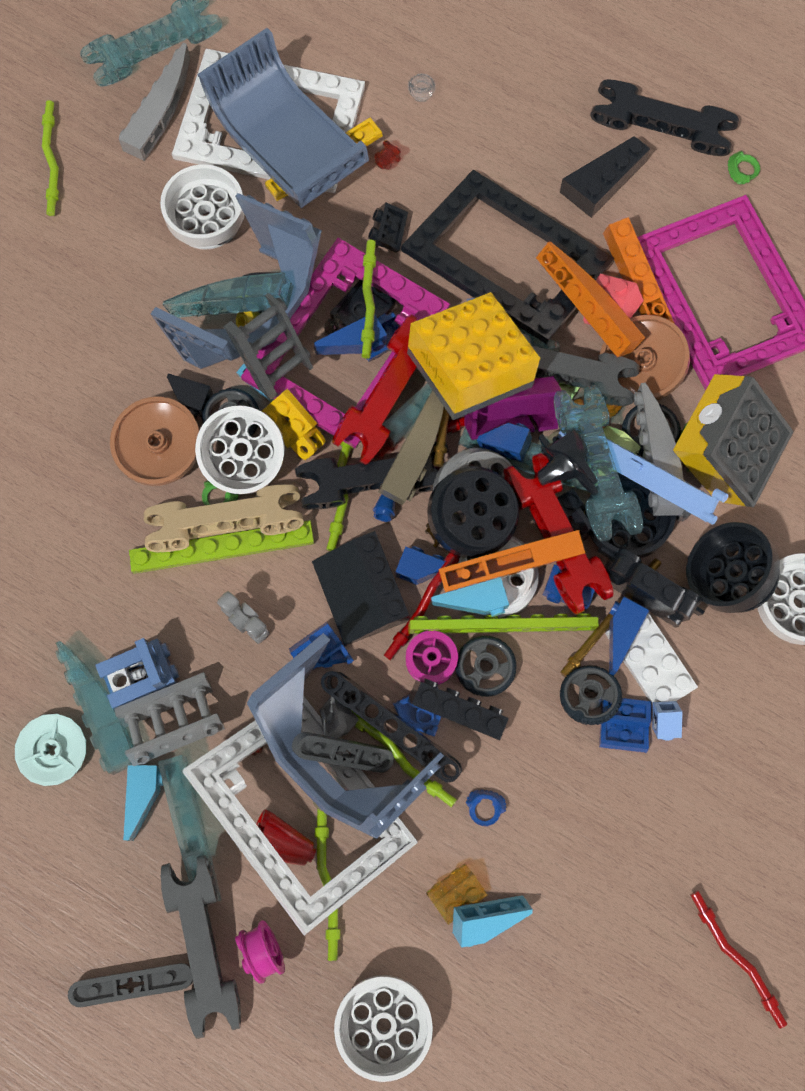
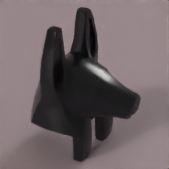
M574 427L566 430L567 435L552 444L543 434L540 435L541 451L549 460L545 467L538 471L537 478L540 484L543 486L556 481L576 478L591 495L596 496L599 493L594 485L597 483V479L587 464L588 451L585 441Z

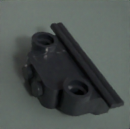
M603 546L598 549L597 552L608 558L604 567L609 575L612 587L671 626L679 627L681 622L690 620L693 613L698 616L704 614L705 610L698 607L702 602V598L698 594L685 587H680L651 567L643 564L642 560L634 553L622 548L618 550L617 554L610 552Z

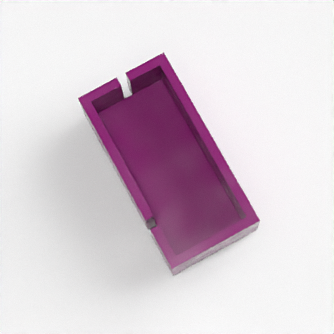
M554 376L534 379L533 387L465 415L464 426L471 440H476L478 436L506 423H520L527 426L530 432H535V428L528 416L531 417L538 431L558 429L562 390Z

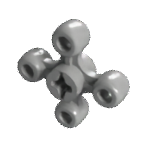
M229 591L225 592L218 599L217 604L229 617L228 621L241 633L247 631V634L256 643L259 644L264 641L269 635L267 626L258 618L259 615L245 602L240 605L239 600Z

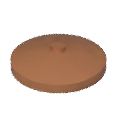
M655 315L632 317L630 320L644 335L645 339L632 353L622 357L638 363L640 366L639 373L635 377L618 378V382L622 387L627 388L633 393L638 391L641 383H646L655 399H662L671 394L682 383L688 372L690 350L687 340L674 323L663 317ZM604 342L600 354H614Z
M166 397L144 398L128 406L115 421L110 436L111 454L118 468L131 480L147 486L167 485L182 478L197 461L195 445L200 428L193 414L180 402Z

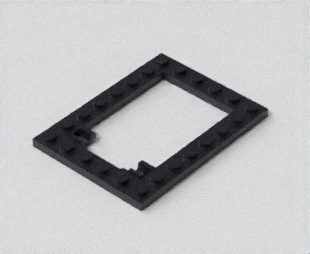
M472 170L402 244L401 251L473 298L491 292L515 325L547 345L576 309V306L562 289L554 299L550 298L542 303L536 300L537 295L532 292L524 301H521L435 244L478 198L544 241L552 242L570 258L575 259L576 263L594 280L598 278L600 273L604 274L615 258L480 173Z

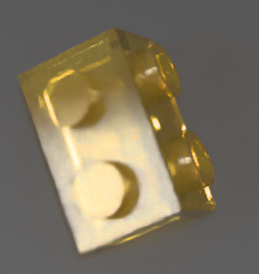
M466 864L455 868L449 876L441 882L434 884L426 893L448 925L453 922L454 907L478 903L488 895Z

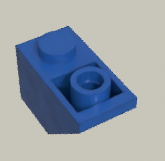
M405 546L395 571V576L415 585L421 584L434 578L445 563V558L433 554V556L424 554V550L415 546L411 548Z

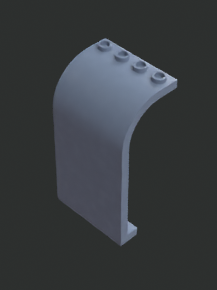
M268 28L198 74L210 106L229 135L300 208L369 161L366 145L362 141L356 144L297 87L282 64L273 34Z

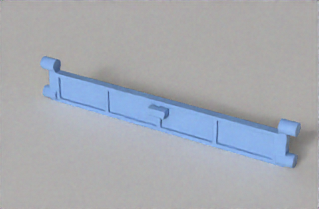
M572 409L568 411L567 417L571 420L566 430L574 427L585 441L590 457L712 525L715 524L718 517L713 512L719 501L724 503L728 499L727 493L717 488L713 491L712 496L578 423L581 419V414ZM561 430L558 434V438H562L563 436L567 435L566 431Z

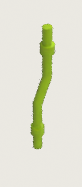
M50 100L46 101L45 114L42 115V149L50 168L49 188L46 189L45 196L47 200L46 214L54 216L56 202L59 198V191L57 190L59 167L50 147L51 132L55 123V117L53 116L54 102Z
M374 240L367 241L366 254L363 256L364 277L362 289L366 305L364 329L361 333V341L363 342L362 358L365 359L371 357L372 343L375 340V331L373 330L375 304L371 289L373 268L376 267V242Z
M342 442L340 445L342 449L338 460V467L347 465L350 449H353L352 446L345 442ZM348 494L344 495L346 503L337 507L334 521L330 524V537L326 548L328 551L336 549L339 535H342L344 528L342 523L349 500Z
M353 712L359 719L355 727L361 732H367L391 751L402 770L414 779L420 772L411 766L398 746ZM428 779L424 783L427 787V793L434 798L437 796L451 808L456 803L457 799L442 789L443 786L436 780L433 782Z
M317 809V827L315 828V838H317V871L323 886L331 881L326 867L327 838H329V828L327 827V814ZM338 909L328 916V929H326L325 940H328V961H338V940H340Z

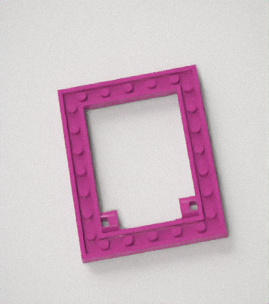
M747 195L637 237L672 319L687 340L690 350V362L705 391L714 374L744 376L805 351V300ZM735 224L783 313L770 319L772 325L776 324L778 327V335L773 336V339L738 353L733 352L729 354V350L721 338L709 343L707 342L661 253ZM715 348H717L719 351V353L716 355H714L712 351Z
M337 237L312 273L308 294L290 319L297 336L302 332L333 285L347 292L356 277L363 280V256L365 253ZM376 260V267L373 268L372 286L404 305L402 312L395 319L396 323L401 325L410 314L416 316V321L449 309L450 304ZM340 275H343V276L346 277L344 281H342L341 279H339V276H340ZM281 333L274 343L261 348L258 351L259 354L256 355L257 358L262 359L287 340L285 333ZM391 352L356 405V408L359 410L362 409L394 356V352ZM286 353L267 366L265 373L269 375L273 373ZM246 368L241 375V380L258 389ZM281 377L275 382L276 385L273 387L278 395L273 399H276L288 388L317 422V426L332 435L335 434L340 421L345 415L343 412L285 377ZM348 436L343 442L356 449L361 440L356 436Z

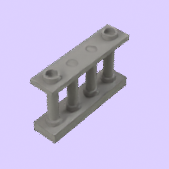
M204 672L114 708L115 715L124 728L129 726L134 747L126 750L125 754L133 766L145 764L151 759L207 736H213L225 729L218 714L211 715L205 695L213 692ZM196 699L202 719L189 724L183 704ZM174 708L179 729L166 734L161 713ZM151 717L157 738L143 743L138 722Z

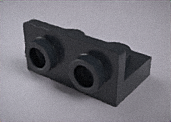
M387 202L380 208H376L372 217L374 225L368 234V239L374 240L376 245L397 253L401 247L408 212Z

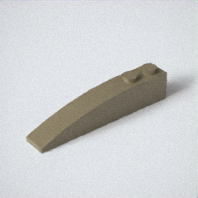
M433 390L430 392L378 493L401 505L406 500L411 501L416 492V489L413 488L416 481L421 482L427 471L423 467L427 462L441 422L444 406Z

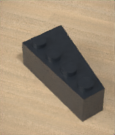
M633 136L564 177L560 193L592 218L646 163L651 148Z

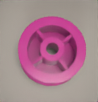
M425 631L416 635L411 640L406 650V667L412 678L424 682L426 678L440 685L446 682L455 672L458 652L454 642L447 635L438 631ZM433 655L436 657V659L434 661H430L427 657Z
M260 921L258 927L248 932L246 930L239 931V935L235 937V940L244 957L242 959V966L246 974L251 973L256 982L263 984L266 977L276 972L280 975L285 972L281 949L274 933L265 921Z

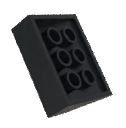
M375 531L355 538L312 561L344 646L409 621L410 615Z

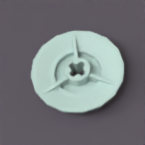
M59 714L42 715L30 721L20 732L15 744V761L20 772L30 782L42 786L59 785L71 779L81 768L86 756V739L81 727L71 718ZM50 745L57 746L54 749L55 755L47 754L50 751Z

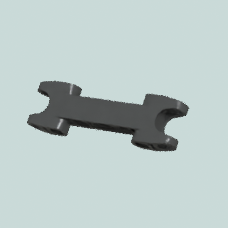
M523 334L527 341L530 343L531 338L528 335ZM532 346L540 357L535 377L545 378L554 376L555 380L559 383L592 390L591 398L600 403L627 406L633 403L634 393L622 387L618 382V378L637 376L640 366L635 361L622 356L617 358L616 355L609 353L600 354L598 361Z
M206 855L197 856V875L190 882L179 880L170 863L161 866V890L167 913L179 911L195 989L184 991V1003L187 1018L196 1039L205 1037V1017L212 1012L222 1013L227 1018L232 1030L241 1028V1007L235 979L223 982L207 904L217 902L218 894L214 874Z

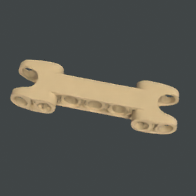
M273 485L259 489L255 498L187 508L185 503L179 501L151 506L144 511V521L149 525L162 526V528L146 536L145 547L151 552H172L187 548L189 546V539L260 528L264 535H277L297 530L304 523L302 513L284 510V508L300 499V491L294 485Z

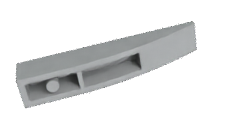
M183 42L180 48L175 50L172 60L164 67L162 75L153 83L151 91L147 97L143 98L141 106L131 116L129 124L119 135V142L123 151L143 161L146 160L166 130L182 95L190 61V54L186 43Z
M641 383L638 391L634 393V405L638 407L636 420L637 425H640L641 428L639 441L640 445H643L644 448L642 458L684 480L680 458L673 451L676 443L668 422L647 384ZM650 491L648 502L649 506L653 508L654 516L682 515L684 509Z

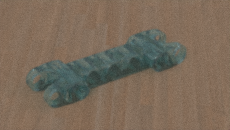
M177 0L171 6L172 13L116 40L110 34L99 37L83 47L80 57L86 64L103 63L94 73L93 79L98 86H108L129 77L133 71L132 65L181 41L188 39L190 43L197 44L210 38L221 29L222 20L216 14L199 15L208 6L209 0H202L200 3H197L200 0Z
M595 385L585 387L584 405H579L572 401L566 391H557L554 395V408L559 428L565 434L566 430L574 427L582 436L588 451L587 464L597 479V483L594 485L599 493L586 501L587 516L599 541L611 539L612 519L620 521L631 535L640 534L643 529V520L637 497L633 491H623L602 428L609 424V412L600 390Z

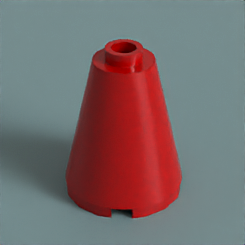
M264 809L256 825L283 861L305 866L307 862L311 863L316 853V849L313 848L314 842L270 810Z

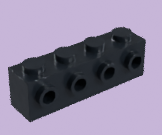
M426 678L424 682L415 681L407 701L408 703L499 741L501 740L509 719L502 715L503 710L491 705L489 710L481 707L482 702L472 697H468L466 701L459 698L460 692L448 687L446 691L437 689L438 683Z

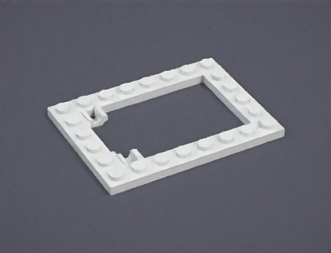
M206 49L198 74L228 53ZM284 65L287 73L302 92L338 99L332 121L344 132L354 127L365 89V81ZM197 74L172 152L173 159L198 165H213L226 171L270 179L271 177L244 150L220 146L222 132L215 131V134L208 132L206 122L211 106ZM338 183L325 192L335 193Z
M303 696L301 733L310 732L324 735L321 717ZM255 720L184 768L183 774L305 936L418 842L398 817L380 835L382 839L380 842L310 897L235 797L236 794L247 787L244 779L236 770L239 767L238 763L267 744ZM337 750V753H339L341 756L343 754H349L347 751L340 752ZM323 763L345 791L375 788L361 769ZM228 779L234 784L230 789L225 784V781Z

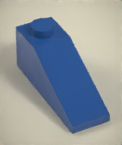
M375 315L373 327L375 340L371 348L373 352L381 350L387 343V333ZM365 317L314 342L316 355L362 354L363 342L361 341V333L364 329Z
M623 597L620 603L615 601L609 614L613 615L610 620L609 674L613 676L618 671L649 612L648 609L626 597Z

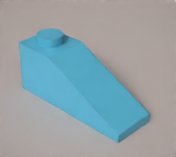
M501 577L431 597L432 605L483 615L491 613V617L504 614V609L509 607Z
M128 765L124 822L125 841H134L160 793V787L164 786L165 773L157 765Z
M523 895L454 907L453 934L461 948L484 944L531 915L533 909Z

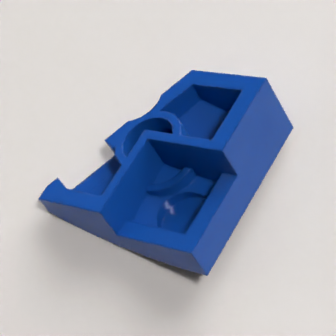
M325 622L289 648L290 654L294 658L324 633L330 641L313 670L317 667L327 668L332 667L334 664L345 662L350 664L354 661L328 622Z

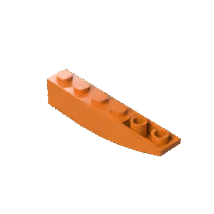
M629 217L609 224L603 232L604 238L612 256L615 258L614 261L622 279L637 283L643 298V302L638 308L641 315L663 317L674 323Z
M548 242L536 257L540 264L617 358L632 353L645 339L644 335L612 297L583 268L552 242Z
M579 530L440 568L439 572L444 590L447 593L585 554Z

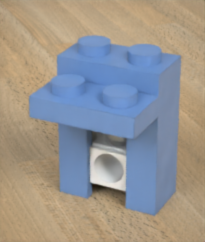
M142 638L135 641L136 648L95 665L100 678H104L110 692L107 697L112 709L178 683L176 678L180 676L175 664L171 665L168 657L171 656V653L166 643L162 644L158 638L150 642ZM122 676H126V684L123 687H118L117 680Z

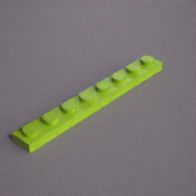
M309 520L304 521L302 527L297 530L277 535H264L260 529L189 540L187 548L172 552H151L146 547L129 550L131 572L137 574L313 545L314 539L311 521Z
M543 614L531 615L530 618H521V615H509L507 619H498V616L491 617V615L484 616V619H475V616L471 615L461 616V619H451V616H439L437 620H428L426 616L414 617V620H410L408 631L409 634H420L425 631H438L441 633L594 631L599 624L598 617H591V614L576 615L577 617H568L567 614H556L553 616L554 618H545Z

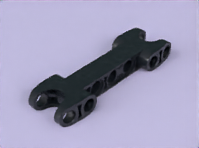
M607 79L600 83L598 92L612 103L593 106L590 116L595 122L616 130H625L629 124L691 140V148L694 151L707 155L726 156L731 152V142L722 137L718 131L735 130L739 123V118L736 114L710 105L702 107L701 111L698 112L638 95L639 89L635 85L623 81Z
M445 443V447L447 448V453H448V452H449L448 444ZM433 447L423 467L427 471L421 482L417 480L414 485L416 493L433 491L434 480L438 473V470L432 464V460L435 458ZM323 458L297 466L295 468L296 477L312 479L319 485V490L301 499L302 508H334L346 503L345 494L380 489L396 458L373 461L366 465L361 463L338 467L336 458Z
M329 671L322 676L321 686L325 692L345 707L351 709L418 760L423 767H426L441 752L444 755L438 762L441 767L434 773L439 779L450 783L461 775L462 765L454 756L416 730L342 672ZM336 676L338 685L336 688H333L331 681ZM352 694H356V695H355V697H356L355 700L352 699V696H351ZM371 704L376 705L379 710L375 718H371L367 714V708ZM389 719H394L398 723V729L394 733L389 732L386 728V723ZM409 733L417 737L415 747H409L405 742V738ZM429 752L433 753L432 758L428 757ZM446 764H451L455 767L456 774L454 776L446 774Z

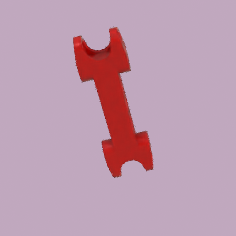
M410 314L388 342L386 348L395 354L362 409L359 410L351 405L340 421L332 439V443L339 447L348 436L358 437L363 444L359 461L365 465L372 460L388 438L391 430L382 424L417 368L407 354L410 326L412 322L417 320V317L413 314Z
M539 453L532 457L535 472L534 479L524 478L513 466L504 469V479L510 484L516 494L519 510L529 507L544 539L574 531L555 495L562 491L561 481L542 486L537 478L538 471L549 462L544 454ZM586 554L556 562L561 572L554 575V583L560 596L574 614H579L585 610L582 590L585 586L594 589L603 600L613 597V587L602 561L597 556L588 559Z

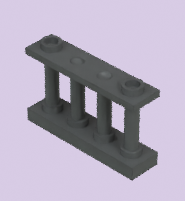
M267 293L265 296L271 307L244 327H237L232 321L223 327L258 389L267 398L272 400L278 395L273 387L276 385L275 382L300 363L309 370L313 369V366L309 360L311 358L309 351L302 346L285 312L287 306L281 298L276 299L270 293ZM273 316H276L279 324L255 342H248L249 334ZM281 333H285L287 337L285 342L262 359L257 358L256 355L259 354L258 351ZM291 348L293 349L294 357L270 375L265 373L267 366Z

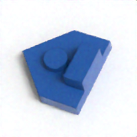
M410 694L392 703L399 717L416 730L435 737L441 716L408 703Z

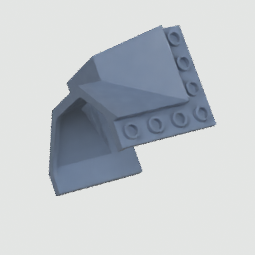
M237 193L235 197L261 245L260 253L278 260L284 284L275 295V298H281L287 306L285 312L290 320L308 294L322 230L313 227L304 218L294 217L288 211L284 210L282 212L275 209L269 203L263 204L250 195L244 196ZM157 307L151 312L153 319L185 362L202 369L226 359L232 361L240 357L225 329H201ZM273 316L249 334L248 342H255L279 324L276 316ZM278 336L267 345L274 343Z
M323 633L251 694L247 705L276 762L325 814L377 839L427 788L424 783L441 767L438 762L444 755L440 752L412 781L407 779L402 785L345 791L317 761L302 759L292 751V742L301 733L304 681L310 675L330 641Z

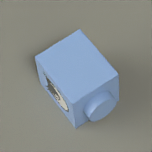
M677 701L653 702L652 728L657 739L669 741L674 738H682V710Z

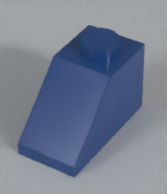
M506 423L477 438L479 448L495 451L503 457L523 462L532 440L530 429L520 423Z

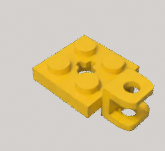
M288 388L262 410L278 426L283 436L284 445L287 448L291 447L303 460H307L317 449L326 443L324 436L315 427L317 422ZM312 437L317 440V443L312 441ZM302 446H305L308 449V452H305Z

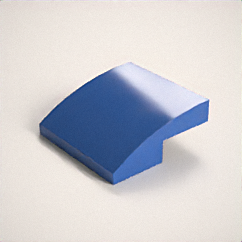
M622 698L620 708L615 716L609 721L600 724L599 747L647 753L649 750L651 701ZM602 701L601 714L612 705L609 701Z

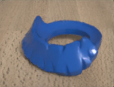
M483 789L480 791L475 790L467 797L466 804L469 806L470 816L478 825L490 826L497 822L501 813L506 812V801L496 792L484 791ZM482 799L491 800L495 809L493 817L487 821L480 820L475 814L476 805Z

